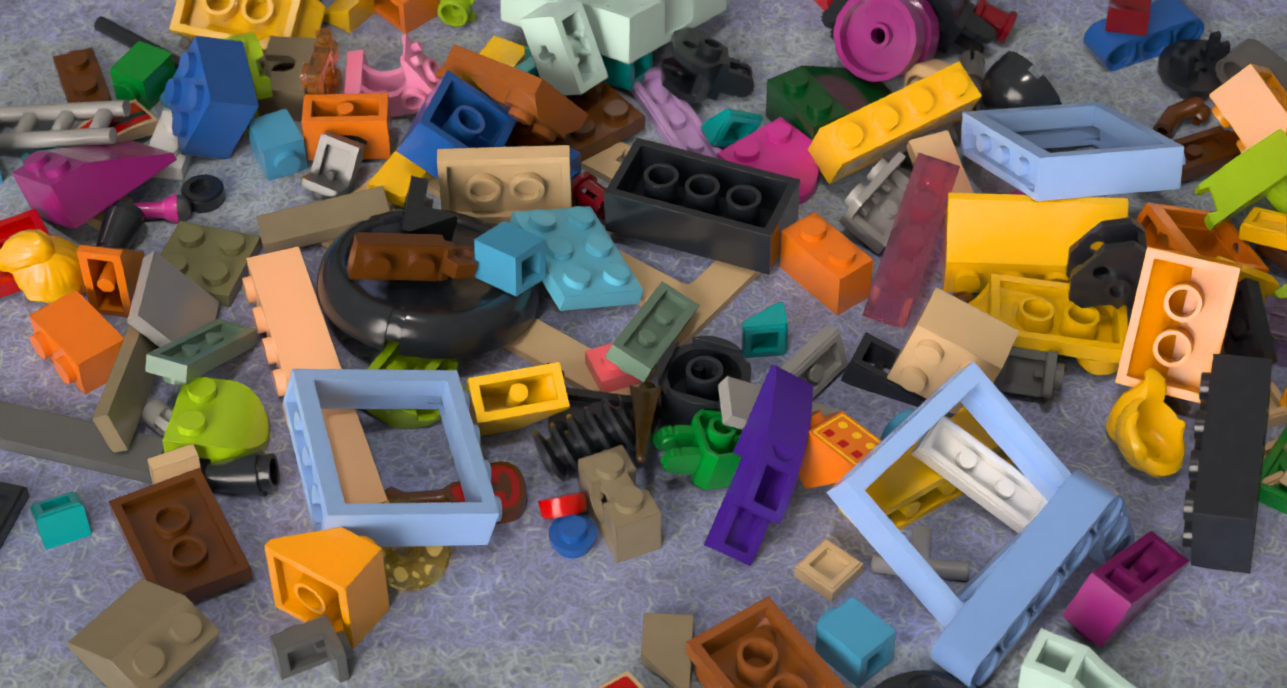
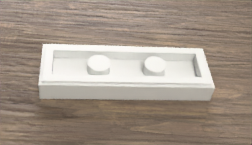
M945 415L919 439L911 452L913 456L1017 533L1048 503L1023 473Z

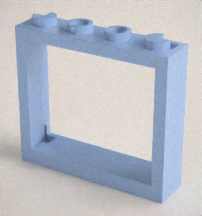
M1102 102L967 111L962 114L960 153L1036 201L1180 189L1182 165H1186L1184 146ZM1094 145L1100 148L1049 153L1044 150L1047 148Z
M974 361L953 374L826 492L943 627L949 625L1035 517L955 595L867 494L865 489L959 401L1047 501L1053 497L1071 475V472Z
M292 369L283 404L314 532L343 527L358 536L364 535L371 538L379 547L488 545L496 522H501L502 503L500 498L494 495L491 485L490 463L488 460L483 459L480 449V430L478 425L472 422L469 412V394L467 390L462 389L457 370ZM321 409H439L466 502L345 504Z

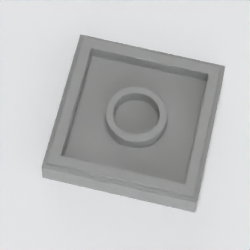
M153 251L143 257L127 323L157 346L162 347L214 321L219 301Z

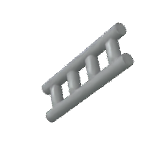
M128 100L0 107V126L2 123L19 122L14 132L0 133V150L115 144L117 132L115 128L109 127L113 117H127L130 115V103ZM93 118L88 129H71L76 119ZM56 120L50 131H34L38 121Z

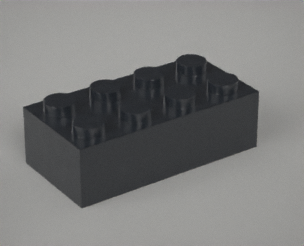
M636 137L604 192L605 230L769 275L780 255L781 230L794 224L798 219L800 179Z
M1213 353L1211 372L1201 373L1199 391L1201 403L1200 410L1196 411L1194 427L1195 448L1191 450L1188 476L1190 485L1189 491L1186 490L1183 509V520L1185 522L1182 546L1191 547V566L1251 573L1269 418L1272 359Z

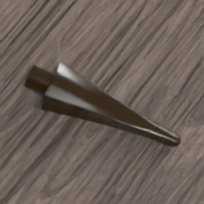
M642 382L638 387L630 385L633 404L630 413L636 436V460L639 463L647 460L651 438L663 413L659 404L663 386L656 387L652 382Z

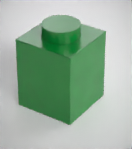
M138 41L110 68L116 99L128 101L136 99L150 111L160 101V95L165 91L167 81L172 79L176 73L173 53Z

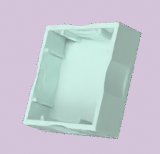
M501 0V21L522 27L519 19L542 5L550 2L572 0ZM581 0L600 54L627 64L670 42L674 31L686 27L695 28L727 10V0Z

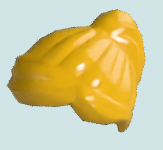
M40 229L25 230L10 236L1 247L0 271L9 272L13 275L19 289L23 290L29 301H41L50 304L74 290H77L81 295H84L86 291L77 255L78 246L62 236L47 235Z
M1149 368L1144 372L1145 380L1136 387L1124 392L1113 404L1105 425L1109 437L1117 443L1128 464L1150 476L1161 478L1171 476V474H1175L1182 468L1186 452L1184 443L1186 422L1180 420L1172 408L1164 403L1166 393L1165 379L1154 368Z

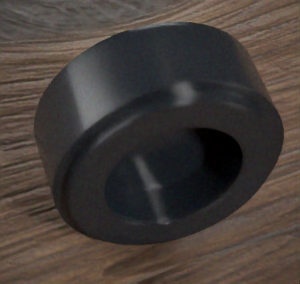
M201 174L193 176L184 182L181 187V195H184L189 200L191 211L195 213L214 211L225 201L223 182L213 175Z

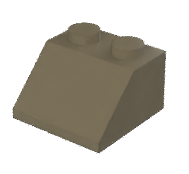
M140 579L68 641L66 646L108 688H170L210 652L221 631L186 596Z

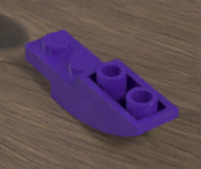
M771 365L733 453L742 458L704 546L751 566L770 522L781 524L790 502L806 449L813 405V384L778 366Z

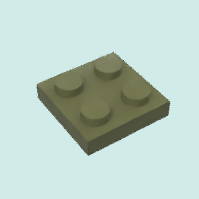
M179 221L160 256L218 300L220 306L231 307L243 285L242 278L247 277L249 274L247 258L258 256L262 249L261 236Z

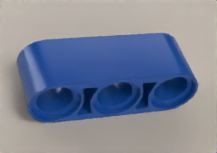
M1158 0L1151 3L1146 36L1105 31L1106 18H1103L1088 28L1083 39L1085 46L1109 71L1113 72L1157 57L1166 46L1176 41L1199 39L1204 31V23L1182 0Z

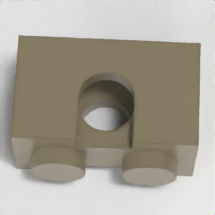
M270 36L266 52H263L264 55L259 59L261 67L264 68L266 77L270 78L273 97L257 100L259 117L287 109L293 121L302 122L304 95L316 94L322 71L319 39Z
M623 445L579 459V492L585 491L588 504L587 510L616 563L618 564L661 549V511L648 489L640 490L636 487V468ZM605 495L608 502L603 503L602 506L601 499Z

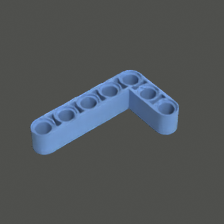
M1082 469L1073 472L941 633L932 648L931 660L968 687L976 688L977 686L974 684L981 686L1087 555L1102 565L1134 543L1135 535L1124 497Z

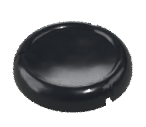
M402 209L373 215L365 221L362 220L353 224L335 238L320 262L317 273L316 293L320 306L326 316L339 329L352 338L376 349L384 351L388 339L400 342L399 355L425 359H453L486 353L500 348L522 335L532 324L538 312L540 298L539 282L516 297L477 279L476 276L453 279L448 276V279L443 281L438 279L437 281L349 279L346 267L355 234L357 232L398 233ZM443 210L458 215L452 242L455 243V246H472L473 252L475 248L474 239L495 227L473 216Z

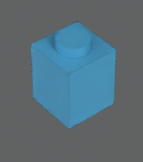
M287 109L251 119L247 126L251 151L268 181L290 176L296 172L308 169L304 138Z
M503 221L474 239L475 260L478 261L475 272L477 279L517 297L546 278V242L544 238Z
M853 596L838 608H829L819 618L816 625L815 651L824 661L857 688L864 685L894 660L896 631Z

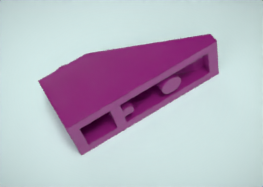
M1150 531L1092 571L1062 617L1073 625L1075 631L1082 638L1094 642L1102 648L1118 636L1187 566L1189 560L1153 531Z

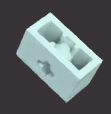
M581 0L546 3L519 19L540 78L544 79L563 95L583 94L608 78Z

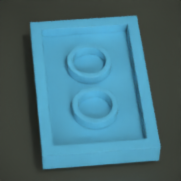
M591 206L512 212L510 224L545 239L546 278L542 282L560 311L640 303L644 291Z

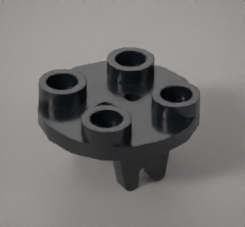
M1220 31L1210 33L1208 40L1187 39L1176 41L1166 46L1159 55L1157 73L1163 83L1178 92L1179 96L1184 100L1192 96L1208 98L1210 97L1209 94L1223 85L1217 77L1216 65L1220 59L1230 52V42L1228 40L1221 42Z

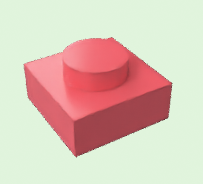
M613 343L585 351V364L600 392L609 393L629 387L630 385L642 383V381L626 374L617 365L605 358Z

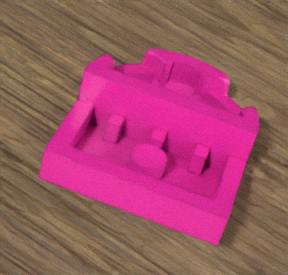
M781 117L717 153V158L800 179L799 205L809 200L817 190L819 168L807 150L812 140Z

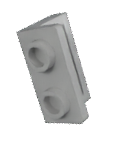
M900 151L889 163L882 158L866 177L870 181L867 187L859 183L843 201L849 208L838 221L877 255L884 250L930 197L897 169L906 158Z

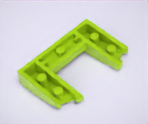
M1281 128L1231 160L1194 189L1195 195H1202L1210 191L1216 212L1208 213L1204 218L1205 225L1210 231L1264 197L1269 200L1278 212L1287 214V135ZM1287 283L1269 297L1272 303L1279 307L1287 300Z

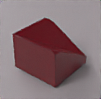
M1110 0L1105 31L1146 36L1151 0Z

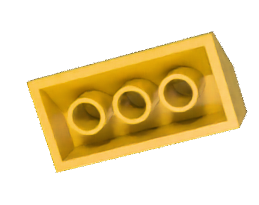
M948 192L942 247L943 291L981 293L989 283L991 273L1069 283L1070 278L1066 276L1069 247L1101 221L1128 218V198L1081 197L1036 201L1028 195ZM1095 242L1090 247L1098 250L1103 242Z

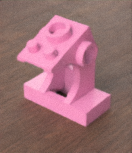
M402 34L403 56L400 59L402 66L395 70L378 71L370 68L364 49L347 52L344 94L389 93L391 117L418 113L426 97L440 81L436 77V71L440 69V66L435 59L428 58L422 50L424 48L420 41L414 43L407 34Z

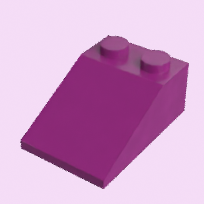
M125 141L108 145H88L37 151L27 156L23 160L24 165L12 172V175L31 210L36 209L40 218L75 230L177 159L173 152L134 141Z

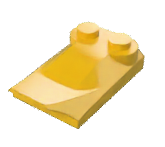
M177 0L169 30L172 34L184 36L190 41H193L195 36L225 39L232 35L254 32L262 51L266 52L270 36L318 39L325 14V5L319 0Z
M991 273L989 283L983 291L967 303L1019 330L1013 347L1044 352L1051 350L1057 351L1058 355L1076 357L1077 363L1090 374L1098 376L1115 373L1119 368L1128 330L1127 307L1125 305H1122L1119 309L1112 305L1080 308L1068 299L1069 283Z

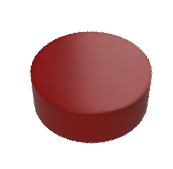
M585 491L538 500L540 515L544 519L577 514L586 511L588 508Z

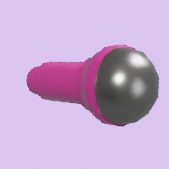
M173 194L158 202L133 203L144 212L145 219L164 218V220L178 224L179 221L185 222L191 214V203L184 195Z

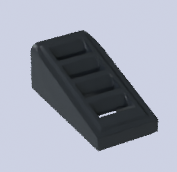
M866 332L840 381L919 407L926 400V398L910 392L901 385L887 379L888 373L882 370L883 368L891 370L900 350Z

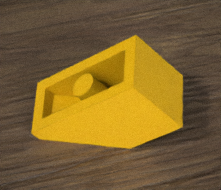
M560 362L468 378L465 390L468 391L470 398L469 412L473 424L478 425L480 436L518 430L565 411L570 407Z

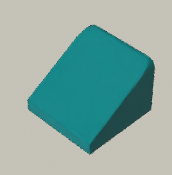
M727 108L705 121L701 125V130L710 145L727 148L757 131L764 118L761 114Z
M784 302L775 303L742 322V357L778 356L787 353L788 321Z
M71 491L30 506L46 550L91 536V529L85 509L77 492Z

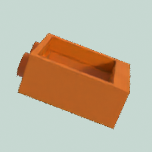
M1147 202L1136 218V221L1144 226L1147 247L1198 254L1211 258H1216L1219 255L1265 273L1269 271L1245 240L1238 239L1239 232L1229 220L1211 231L1206 227L1204 218L1208 213L1214 211Z

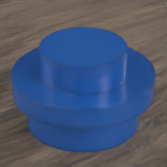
M572 514L559 517L549 528V542L560 555L567 558H579L586 555L597 541L596 525L584 515Z

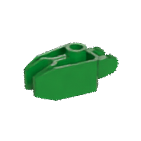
M701 409L694 415L691 425H675L674 427L669 425L668 427L659 428L653 435V442L657 450L665 452L660 460L664 472L667 471L668 474H690L693 484L704 490L729 487L742 458L733 452L743 430L723 425L722 413L720 411Z

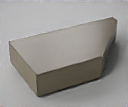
M644 613L641 664L654 676L658 674L673 688H690L692 661L686 655L685 650L686 642L693 638L694 615Z

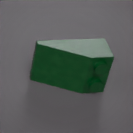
M801 65L767 79L766 117L771 122L779 117L783 118L813 141L821 127L892 94V92L881 81L871 82L858 78L844 67Z

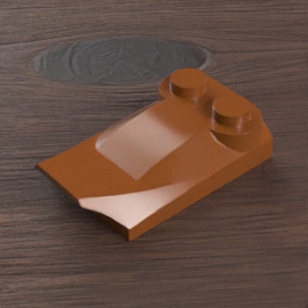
M455 44L443 66L436 71V77L439 80L447 70L451 71L508 109V115L527 126L533 124L531 132L550 143H554L556 138L565 140L568 133L580 130L588 117L585 111L544 79Z
M769 596L686 642L685 653L695 664V676L698 682L705 688H847Z

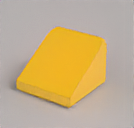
M336 0L325 9L323 21L351 34L375 13L374 0Z

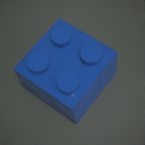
M195 36L187 52L182 53L179 67L173 78L167 81L164 96L166 103L170 104L173 117L172 133L178 139L181 155L219 159L229 158L258 109L259 105L242 41Z
M447 70L424 100L397 152L438 179L437 149L504 147L517 120L508 115L509 110Z

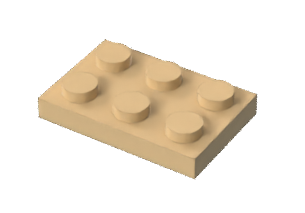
M569 145L437 149L441 210L466 214L487 223H502L503 221L510 223L512 212L572 208Z

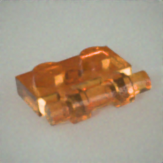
M321 28L316 32L317 41L313 46L314 51L310 62H305L302 66L301 84L302 87L307 88L308 95L340 94L343 81L342 72L336 65L339 58L338 43L333 39L331 29Z

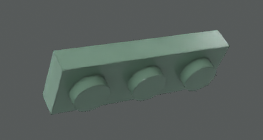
M662 281L611 345L605 358L617 365L626 374L632 375L644 383L659 363L663 353L672 346L693 318L700 305Z
M216 319L146 354L145 372L162 376L163 380L169 384H188L198 376L213 371L215 367L235 359L238 355L255 347L257 329Z

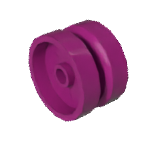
M849 0L838 14L833 32L835 50L844 67L856 77L871 82L905 77V73L911 70L915 64L932 59L936 53L940 37L938 18L927 0Z

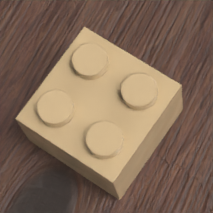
M936 287L906 338L887 379L927 399L953 374L974 361L993 383L1005 364L1019 330ZM959 401L948 412L956 414L965 406Z

